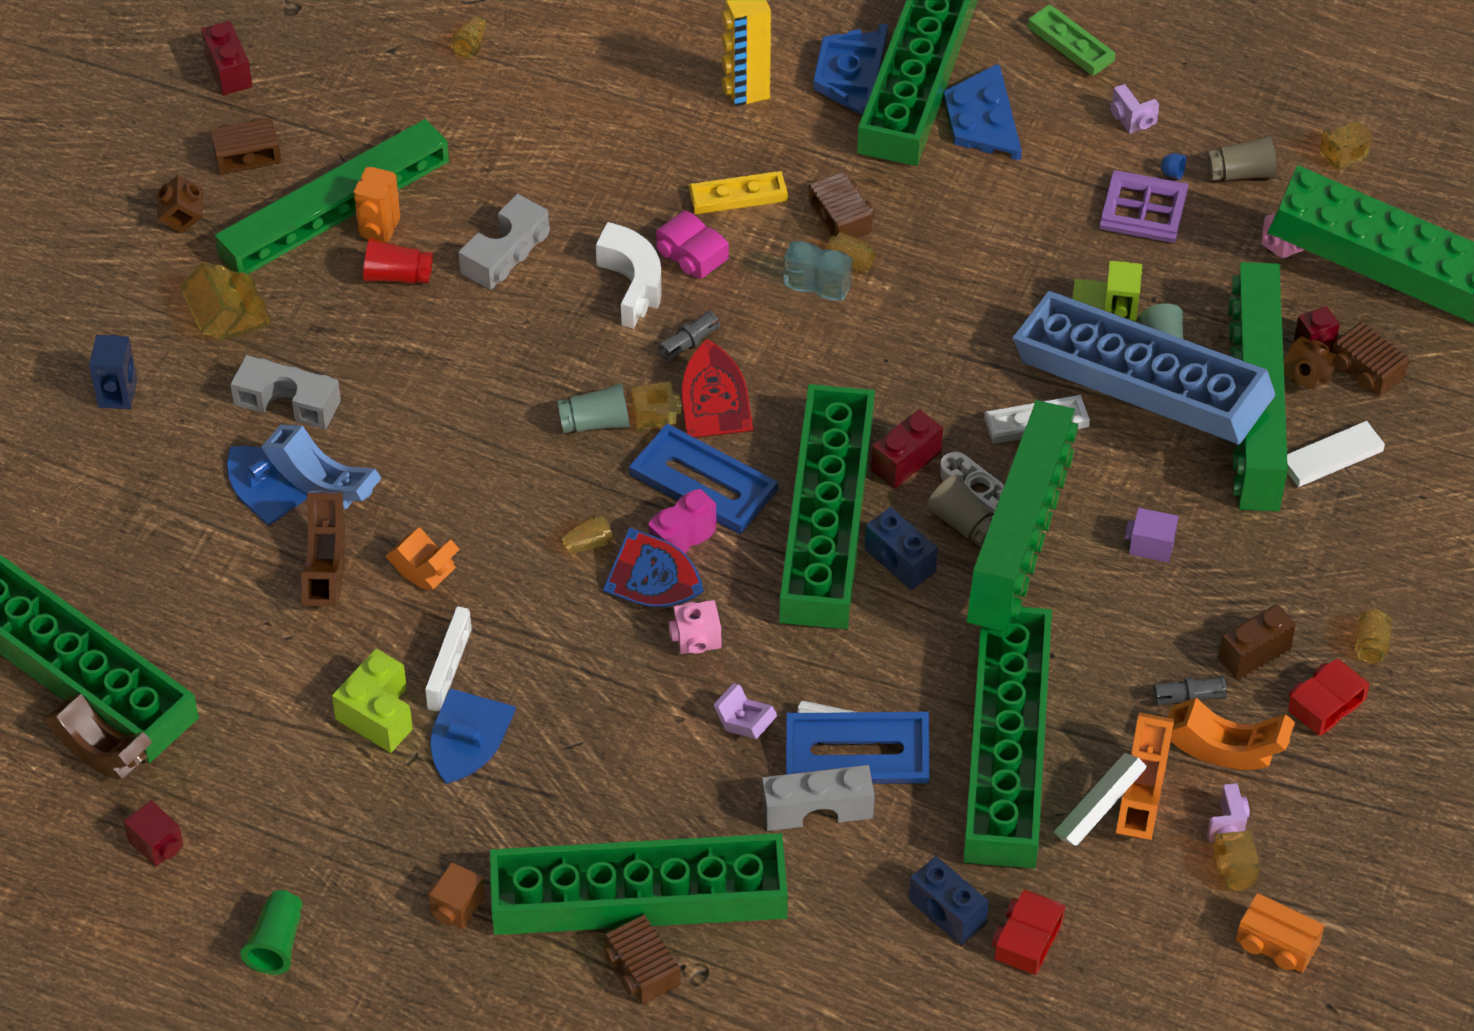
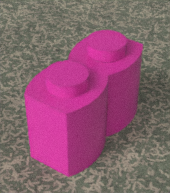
M682 211L656 230V246L660 254L665 258H671L679 262L681 269L686 274H691L696 278L702 279L729 259V243L714 229L706 227L698 217L688 211Z
M701 489L691 491L682 496L675 507H669L658 512L650 520L649 535L672 543L686 554L690 546L706 541L715 532L716 503Z

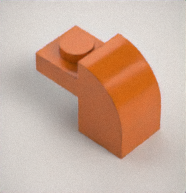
M418 527L407 534L385 557L403 577L421 589L433 590L456 568L451 558L460 549L451 539L437 547L427 534Z

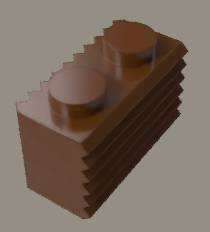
M255 118L247 123L237 125L224 124L210 130L212 146L219 174L221 175L225 173L230 174L231 172L236 173L238 170L242 172L244 169L249 170L250 168L255 169L256 167L261 168L262 166L267 167L269 164L273 166L275 163H281L279 142L272 118Z
M844 172L809 184L808 202L837 244L841 245L848 240L852 241L854 238H858L860 235L864 236L872 231V219L875 217L873 207L869 201H863L856 182L848 180Z
M1363 321L1334 341L1332 353L1336 355L1333 360L1334 365L1340 371H1347L1354 376L1363 389L1372 390L1380 397L1406 377L1410 360L1408 355H1404L1403 351L1400 352L1398 348H1395L1383 336L1380 337L1379 333H1375L1374 329H1370L1369 325H1365Z
M1275 604L1221 635L1220 651L1217 657L1236 679L1241 680L1242 676L1247 677V673L1252 674L1253 670L1258 671V667L1269 664V660L1274 661L1275 657L1280 658V654L1285 655L1286 651H1291L1296 623L1278 604Z
M645 914L605 933V947L602 948L603 955L611 968L617 966L623 974L621 975V982L630 996L636 994L641 1003L646 1004L648 1000L652 1001L655 997H659L661 994H665L681 984L679 965L668 951V948L665 947L664 942L661 941L653 926L650 925Z

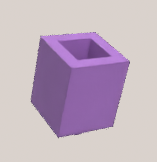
M1138 508L1135 521L1129 520L1126 529L1125 540L1131 541L1129 555L1169 563L1179 516Z

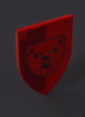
M706 339L693 354L683 377L682 405L686 433L694 438L753 432L747 386L739 367L722 348Z

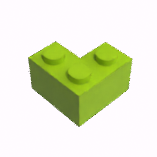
M1110 261L1107 282L1075 279L1073 300L1136 322L1142 264Z
M376 648L332 695L335 719L389 753H392L413 730L410 705L398 699L407 689L404 665Z

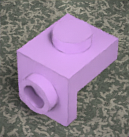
M1123 84L1114 87L1110 109L1114 118L1119 119L1130 134L1141 129H1147L1157 123L1159 103L1156 99L1140 104L1128 87Z
M732 684L714 704V708L726 731L757 739L777 717L772 705L747 699L741 686L738 684Z
M1238 783L1223 785L1220 801L1223 816L1210 818L1207 838L1210 843H1231L1237 839H1243L1247 818H1249L1248 800L1246 796L1241 797Z

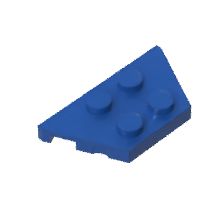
M888 24L878 25V31L862 34L861 29H857L846 34H834L823 37L813 81V89L863 115L881 68L888 34Z
M994 65L944 91L943 100L954 145L976 148L981 152L990 154L993 153L994 149L1011 153V159L1021 160L1022 150L1000 65Z

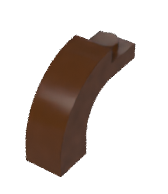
M309 491L307 493L308 541L306 562L301 571V605L337 606L342 588L345 556L343 491Z
M82 694L67 697L43 719L56 736L77 757L96 771L113 779L120 780L125 778L147 757L144 750L152 744V741L144 732L124 734L114 729L98 715Z

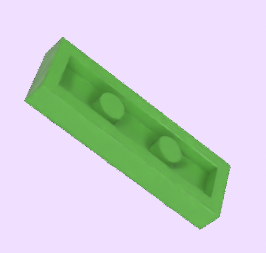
M1051 4L1028 19V28L1092 76L1115 61V52Z

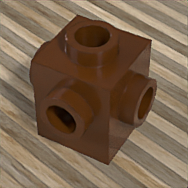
M179 175L159 188L156 198L158 200L157 220L184 233L203 217V188Z
M1301 336L1293 342L1283 361L1284 374L1292 378L1291 382L1297 387L1305 390L1309 388L1314 390L1321 383L1326 385L1332 377L1336 367L1331 364L1336 355L1329 352V347L1317 340L1309 341Z

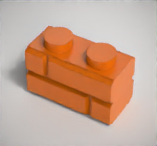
M367 167L361 176V181L358 182L354 190L359 235L368 240L371 237L383 242H389L394 232L393 228H396L401 218L396 174L374 167Z
M1257 893L1240 921L1236 941L1241 943V946L1249 953H1262L1274 959L1275 963L1282 969L1289 971L1295 969L1303 973L1321 942L1325 925Z

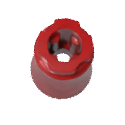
M369 237L364 261L363 281H388L410 284L419 282L429 284L432 273L433 253L421 252V249L390 244Z

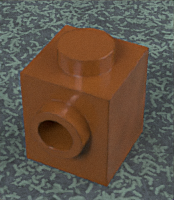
M451 862L440 879L436 878L432 882L428 891L431 914L439 922L445 925L453 924L461 929L465 927L485 897L483 877Z

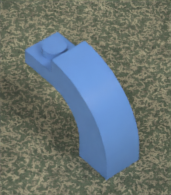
M280 425L261 447L277 470L298 489L306 493L309 491H343L344 510L353 501H363L369 497L373 488L381 480L375 468L349 467L329 458L316 446L305 428L300 425Z

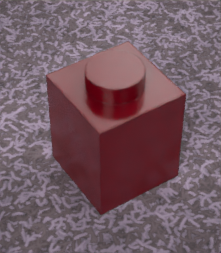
M152 800L123 821L128 841L155 867L165 859L174 857L184 845L180 826Z

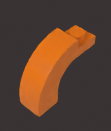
M1197 698L1171 706L1167 717L1174 719L1170 742L1201 761L1236 770H1256L1269 767L1273 754L1285 751L1289 745L1295 723L1286 714L1255 724L1235 723L1216 715Z
M1140 712L1138 714L1131 755L1138 757L1147 767L1122 796L1116 829L1117 834L1152 840L1174 725V719Z

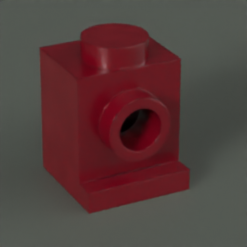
M1327 305L1299 315L1294 342L1301 336L1309 341L1317 340L1327 345L1329 352L1332 353L1340 323Z

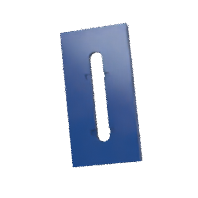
M669 424L662 428L629 466L630 476L677 501L685 494L701 489L716 503V522L740 535L778 491V481ZM678 460L683 466L719 485H725V488L738 494L740 498L731 500L667 466L666 462Z
M929 712L787 713L786 775L869 765L872 784L929 783ZM876 742H881V744H901L904 747L903 752L900 754L814 755L810 751L811 747L818 743L876 744Z

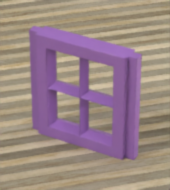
M1114 170L1099 229L1175 243L1189 184ZM1126 189L1144 193L1143 200L1141 202L1119 198L1120 190ZM1150 194L1174 198L1172 207L1148 203ZM1116 206L1140 210L1138 219L1114 215ZM1146 211L1170 215L1168 224L1144 220Z

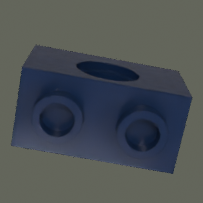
M96 335L89 367L98 408L131 409L137 383V374L129 336Z
M888 508L866 524L864 550L910 590H913L936 573L938 547L893 508Z
M937 856L910 877L909 901L958 944L963 945L987 924L989 900Z

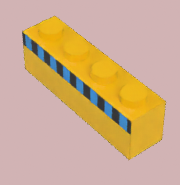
M725 0V11H721L722 23L725 28V33L721 34L722 45L725 50V55L721 56L722 67L725 72V77L721 78L724 94L726 96L730 95L735 107L770 99L771 9L767 0Z

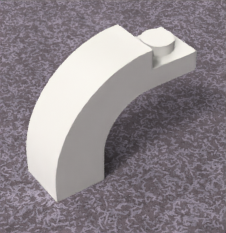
M607 222L596 243L597 266L617 271L625 275L632 282L621 303L622 326L634 329L639 317L643 318L646 315L648 306L658 309L662 292L660 260L656 250L643 236L629 228Z

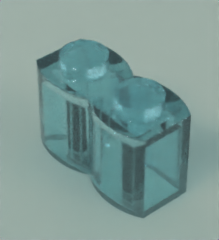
M792 241L784 256L783 283L796 291L815 292L817 295L829 300H844L852 284L853 258L841 251L821 250L818 246L808 242Z

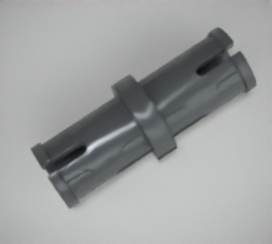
M709 310L690 324L684 323L681 325L677 333L657 345L658 350L661 351L660 355L663 359L670 362L688 348L692 347L694 349L697 347L701 339L720 328V322L713 324V322L718 320L717 316Z
M1224 676L1193 680L1192 677H1185L1180 682L1153 684V690H1156V692H1153L1156 706L1182 703L1194 698L1199 700L1226 699L1227 696L1226 691H1223L1227 690Z

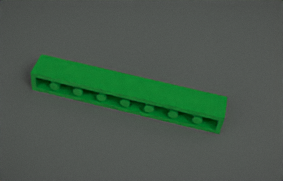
M426 119L409 126L397 135L382 141L379 145L355 156L339 167L331 169L321 177L304 184L301 188L277 199L272 204L217 233L215 240L218 257L241 279L355 215L356 201L354 190L358 182L361 181L365 168L374 167L394 172L396 174L397 189L400 190L449 162L447 140Z

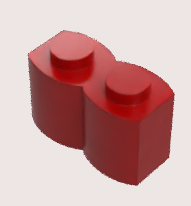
M1339 658L1331 661L1329 664L1325 662L1316 669L1313 678L1306 682L1300 681L1292 688L1289 693L1288 711L1318 736H1321L1366 700L1370 683Z
M1026 889L1023 890L1019 899L1013 897L1006 913V918L1009 920L1004 927L999 925L993 936L992 946L996 947L995 960L1037 975L1063 923L1065 904Z

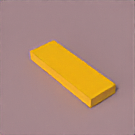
M782 171L689 184V195L694 215L788 201V192Z

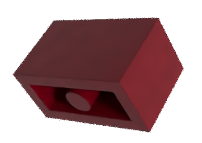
M231 20L201 28L205 56L223 96L253 88L249 60Z
M918 409L872 445L871 471L896 489L942 452L943 427Z

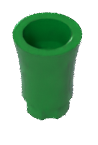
M279 889L274 890L267 897L266 902L262 905L252 933L240 953L243 962L257 972L271 975H280L290 969L293 944L303 906L299 896L293 895L287 890Z

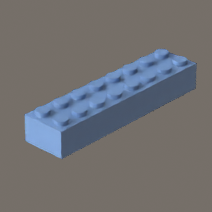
M1051 291L1047 292L1012 338L1022 363L1236 444L1242 442L1275 397L1268 371L1264 368Z

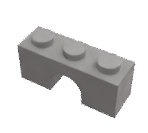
M519 194L514 196L498 212L499 233L504 236L503 238L491 239L478 232L458 252L460 273L489 290H492L500 281H504L509 275L510 270L519 261H524L530 250L538 242L544 241L550 231L548 210Z
M246 355L231 382L234 405L265 413L272 401L283 397L293 399L292 405L295 422L326 430L341 402L337 379Z
M869 765L762 777V805L767 831L802 827L803 818L808 813L818 809L835 811L838 823L873 819L875 794Z

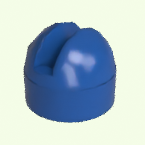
M1178 153L1166 155L1160 163L1163 174L1169 178L1180 180L1186 168V156Z

